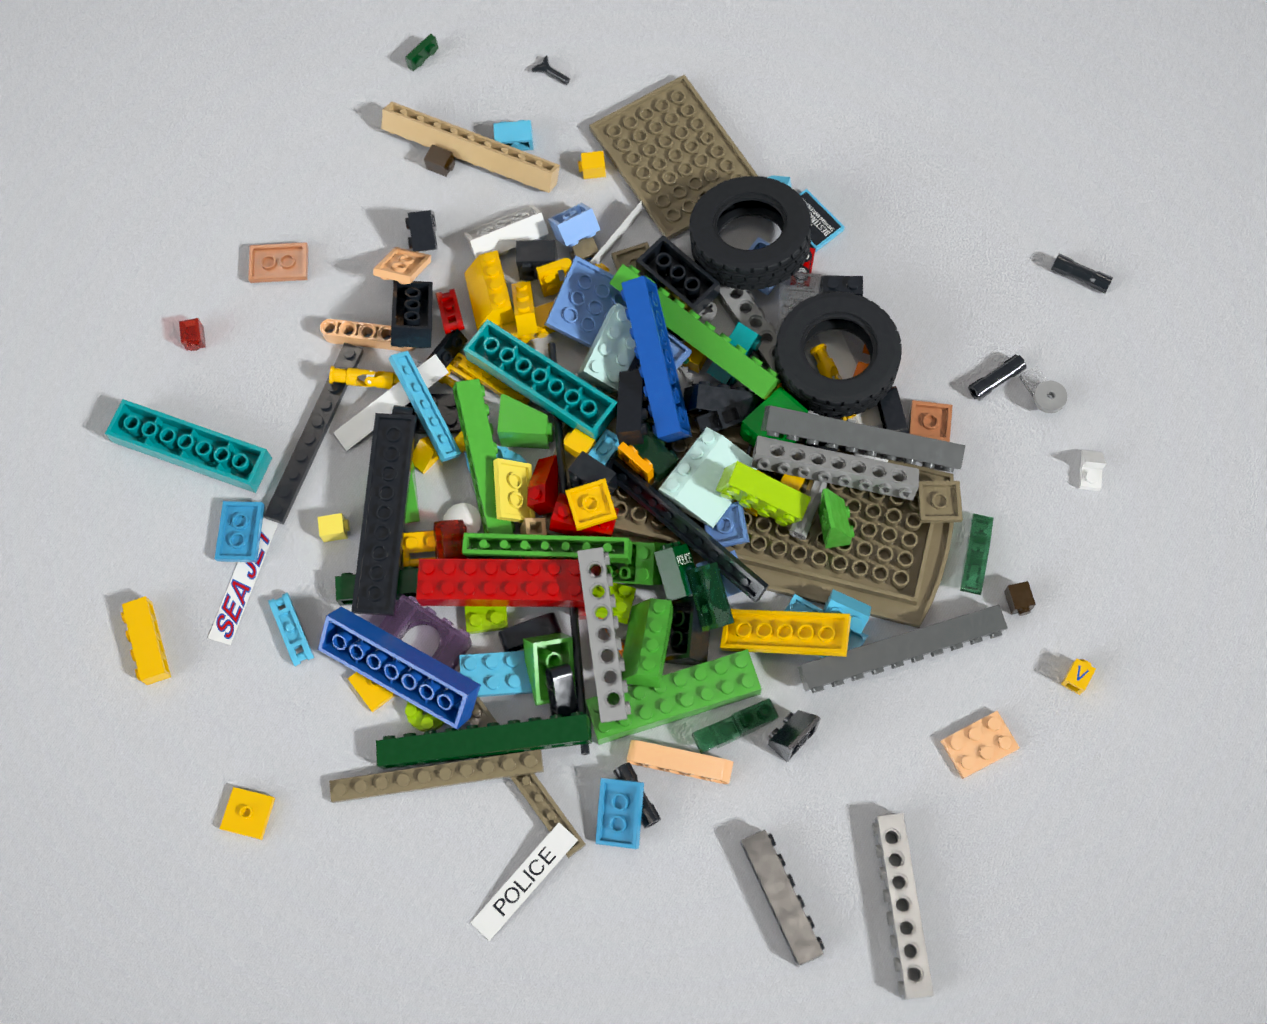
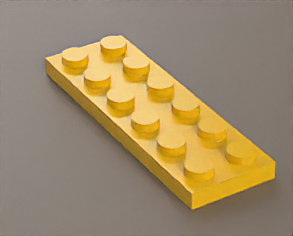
M726 609L720 648L722 651H744L748 649L749 652L847 657L851 616L844 613Z

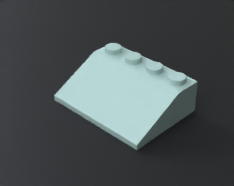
M706 427L659 488V491L681 511L714 528L735 500L733 498L732 500L726 499L720 495V492L716 491L724 469L736 461L751 467L752 457L723 435Z

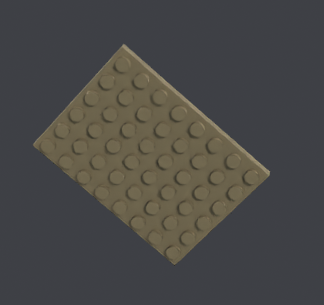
M685 74L589 125L592 134L639 202L642 201V206L662 235L668 240L690 229L689 221L695 204L698 203V200L709 189L733 178L758 176Z

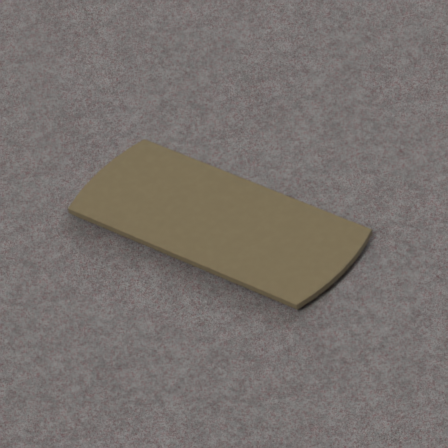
M601 391L618 404L617 394ZM648 411V420H645L648 434L644 435V444L632 446L638 451V455L641 458H647L653 464L654 483L652 486L659 491V488L701 435L695 418L701 415L687 413L693 437L668 443L655 436L652 427L654 420ZM617 414L606 428L616 434ZM738 423L717 431V433L723 435L747 453L749 443L740 436L742 424ZM567 424L563 428V439L569 432L572 433L574 430ZM803 439L795 442L796 444L804 445ZM752 447V450H751V453H750V457H752V458H753V450H754L753 447ZM841 447L839 448V450L836 451L840 453L854 455L851 452H846L845 448ZM565 451L567 487L571 489L568 469L576 460V457ZM888 461V463L919 469V481H954V475L951 473L906 464L901 461ZM777 472L764 473L779 482L784 475ZM558 477V496H559L560 489H559V477ZM810 479L805 480L800 492L805 494ZM827 483L826 488L843 498L845 506H849L850 518H848L849 525L853 526L854 537L850 545L826 549L818 507L806 540H800L789 534L792 524L782 526L775 522L776 519L772 517H763L759 514L755 517L744 510L750 542L725 548L729 552L736 551L738 559L769 585L766 589L767 591L791 597L796 594L807 601L825 605L834 589L871 606L870 616L920 628L933 603L943 577L950 551L954 522L920 523L918 490L914 499L908 500ZM618 486L611 495L614 507L619 508L618 519H616L612 537H629L631 541L667 544L680 541L681 545L686 544L621 487ZM553 512L543 514L547 535L563 536L562 533L549 530ZM686 514L696 524H698L702 529H704V524L702 522ZM689 547L696 573H699L696 564L706 560Z

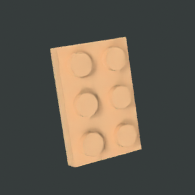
M395 247L374 267L373 275L384 280L391 279L401 284H411L431 263V255Z
M998 711L941 740L943 747L962 779L1020 749Z

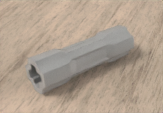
M810 479L805 494L810 496L811 500L803 519L793 523L789 534L793 537L806 540L811 522L820 502L822 490L827 487L826 482Z

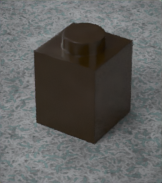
M433 144L424 158L427 170L445 177L455 166L453 153Z
M1028 581L1008 585L1004 591L1011 615H1027L1031 613V610L1036 605Z

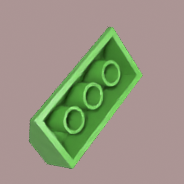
M650 598L632 606L622 656L625 671H621L622 679L627 680V684L661 687L673 618L672 600Z

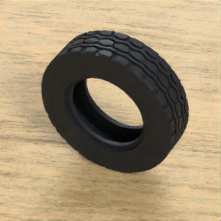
M743 176L719 183L709 189L706 194H703L698 203L695 204L690 216L689 228L693 258L700 267L723 286L740 290H758L778 285V283H782L789 279L790 276H793L803 266L810 251L811 215L806 202L790 186L772 178ZM743 216L767 218L773 221L782 231L773 243L755 250H743L732 247L719 236V233L726 224Z
M848 292L817 294L803 300L802 303L800 302L784 318V322H782L777 334L774 356L775 370L779 374L777 377L781 380L780 383H782L783 389L808 411L811 410L813 413L827 415L828 417L857 415L865 412L867 409H871L878 404V401L881 402L893 386L901 361V338L895 323L890 319L886 311L873 301L868 300V298ZM843 330L854 334L863 341L870 354V364L863 372L852 378L832 379L819 374L810 366L806 359L804 348L812 337L823 331Z

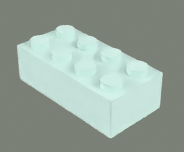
M619 303L610 308L577 373L579 377L609 393L618 391L619 372L628 371L635 357L634 347H636V343L630 334L632 326L625 313L627 308Z

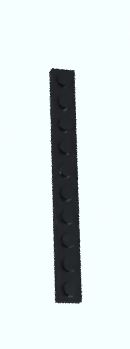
M344 343L334 367L340 369H347L348 367L357 368L364 352L363 349ZM328 377L264 514L266 519L284 525L348 387L346 383L333 382V384H330Z
M618 456L611 457L606 467L616 472L617 485L751 600L755 603L760 600L769 586L764 580Z

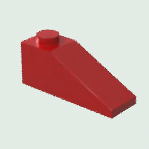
M557 455L538 459L528 485L527 506L537 514L543 515L553 512L558 498Z

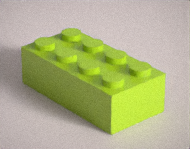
M739 461L724 469L716 491L720 492L722 497L730 500L733 498L739 501V505L742 507L753 508L763 517H772L776 519L775 522L782 526L801 521L811 500L810 496Z

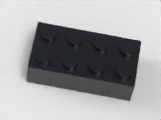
M664 235L636 260V268L640 271L639 274L652 279L657 289L662 287L670 293L668 297L673 301L677 298L685 304L684 309L688 312L692 309L699 314L720 294V283Z
M393 280L391 346L431 348L433 282L413 281L411 284H401Z

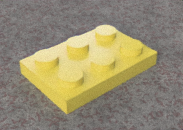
M500 458L493 460L497 519L522 523L525 518H535V511L527 506V491L532 477V465Z

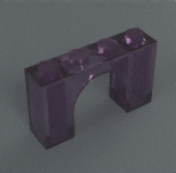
M402 594L396 602L394 616H386L379 628L400 640L413 627L428 625L435 628L440 634V643L432 658L452 669H455L459 664V655H465L473 644L469 638L471 635L462 628L457 630L452 627L454 624L445 617L440 619L436 616L437 613L428 606L423 608L419 605L416 598L411 595L408 598Z

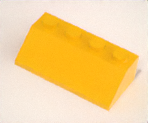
M498 250L478 255L464 272L477 331L487 319L498 326L515 322Z

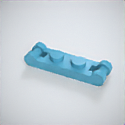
M289 593L282 594V597L276 600L275 598L268 600L294 666L301 664V661L305 659L311 660L315 658ZM286 605V608L279 610L280 606ZM302 647L304 651L297 654L295 649Z

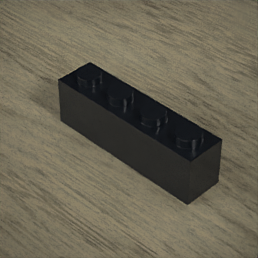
M639 370L619 372L616 435L619 445L622 442L627 445L644 444V435L648 434L645 420H648L646 405L649 404V399L645 396L643 390L645 381L641 377Z

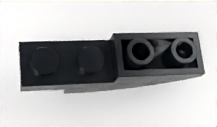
M755 394V396L696 417L695 421L700 434H702L706 427L717 432L741 423L765 400Z

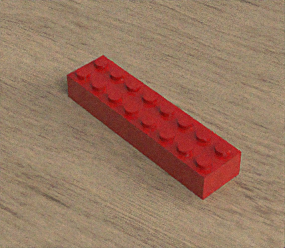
M419 559L416 600L420 606L585 607L579 560Z

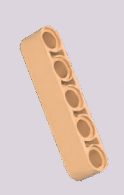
M326 319L320 325V330L325 340L329 343L343 345L348 343L354 346L408 352L416 348L391 346V338L384 339L386 336H391L390 325ZM334 329L333 332L327 333L329 330ZM353 331L352 334L346 335L348 332Z
M638 740L630 741L626 759L627 763L630 762L633 765L721 784L730 783L733 762L727 759Z

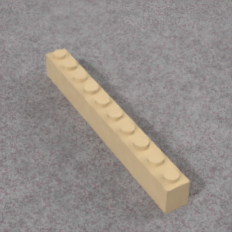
M392 101L383 108L381 129L391 134L415 141L425 147H431L432 144L451 151L457 159L483 167L490 172L504 175L506 178L517 180L524 185L538 188L543 192L550 193L557 185L559 164Z

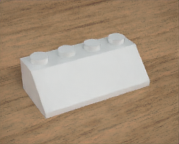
M534 205L464 232V236L475 259L478 255L498 250L499 255L507 254L510 249L516 247V241L541 240L545 237L544 235L549 234L542 213Z

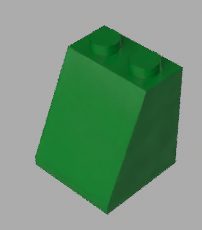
M782 387L774 391L742 421L740 436L744 441L751 444L753 448L757 436L791 443L797 442L787 440L786 435L779 434V437L767 436L766 431H761L765 406L771 405L808 413V410Z

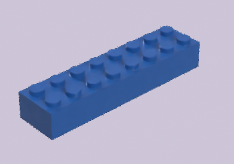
M645 276L622 282L623 290H621V296L626 301L627 309H625L627 319L631 322V337L636 343L634 351L641 364L639 366V373L645 381L643 390L650 403L648 411L654 420L653 432L656 437L668 443L693 437L657 286Z
M342 606L326 615L318 647L319 651L455 729L461 727L471 718L481 684Z

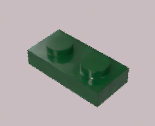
M430 33L405 56L408 68L413 72L418 67H421L426 59L436 53L438 44L434 35Z

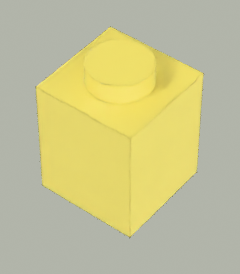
M342 513L317 517L319 536L323 542L348 539L347 532L350 531L349 520L345 519Z

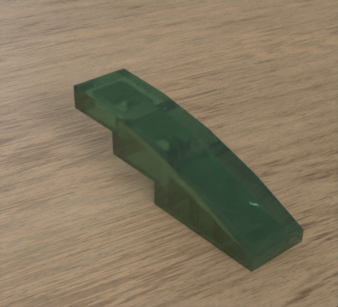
M973 513L963 563L960 591L977 595L982 593L992 535L993 517Z

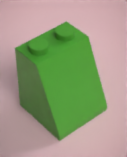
M501 394L497 429L501 446L549 449V444L554 439V430H552V423H549L548 415L505 394Z

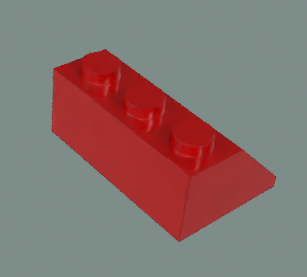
M559 493L549 530L569 536L612 537L616 519L577 531L567 495ZM615 508L616 515H618L619 508Z

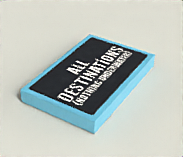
M805 189L800 195L806 202L811 215L810 247L815 248V252H817L843 232L845 227Z

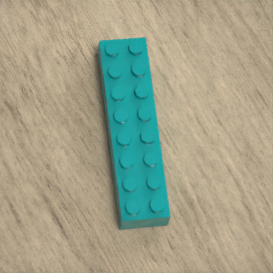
M488 319L463 349L467 360L573 429L577 428L593 438L595 442L617 414V402Z
M122 399L105 432V435L115 444L253 493L257 492L272 460L267 449Z

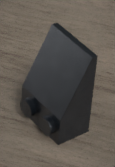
M800 710L795 714L791 712L783 720L785 724L780 730L776 727L770 733L768 745L788 762L816 732L821 718Z

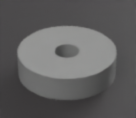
M1044 381L1037 386L1033 394V401L1039 410L1045 413H1056L1064 407L1067 401V392L1056 381ZM1047 395L1053 396V399H1049Z

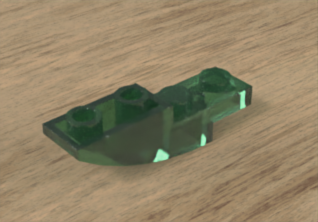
M769 698L733 713L726 719L693 732L692 737L702 754L716 747L720 748L760 729L778 719L779 715Z

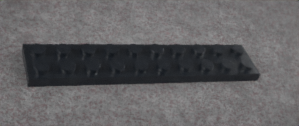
M375 413L351 612L355 614L394 616L417 423L416 415Z

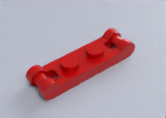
M455 288L450 289L446 293H436L445 334L451 333L455 329H465Z

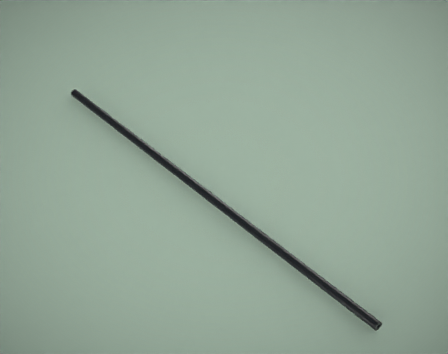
M553 342L548 343L549 359L557 363L556 344ZM554 416L560 493L566 494L565 490H568L563 427L562 421ZM569 607L578 712L586 714L578 607ZM589 744L580 745L581 755L590 754Z

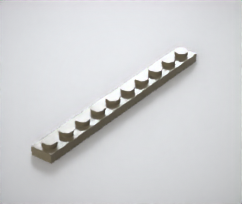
M477 697L471 718L469 719L471 724L487 727V723L497 722L482 700ZM535 774L510 777L549 832L560 823L578 839L566 853L568 858L586 846Z
M542 750L330 780L331 802L337 803L544 772Z

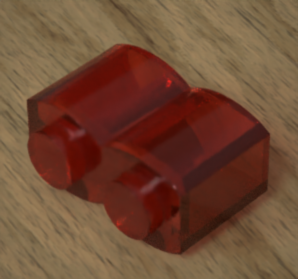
M443 520L434 522L433 532L436 542V559H467L462 554L464 533H467L464 521Z

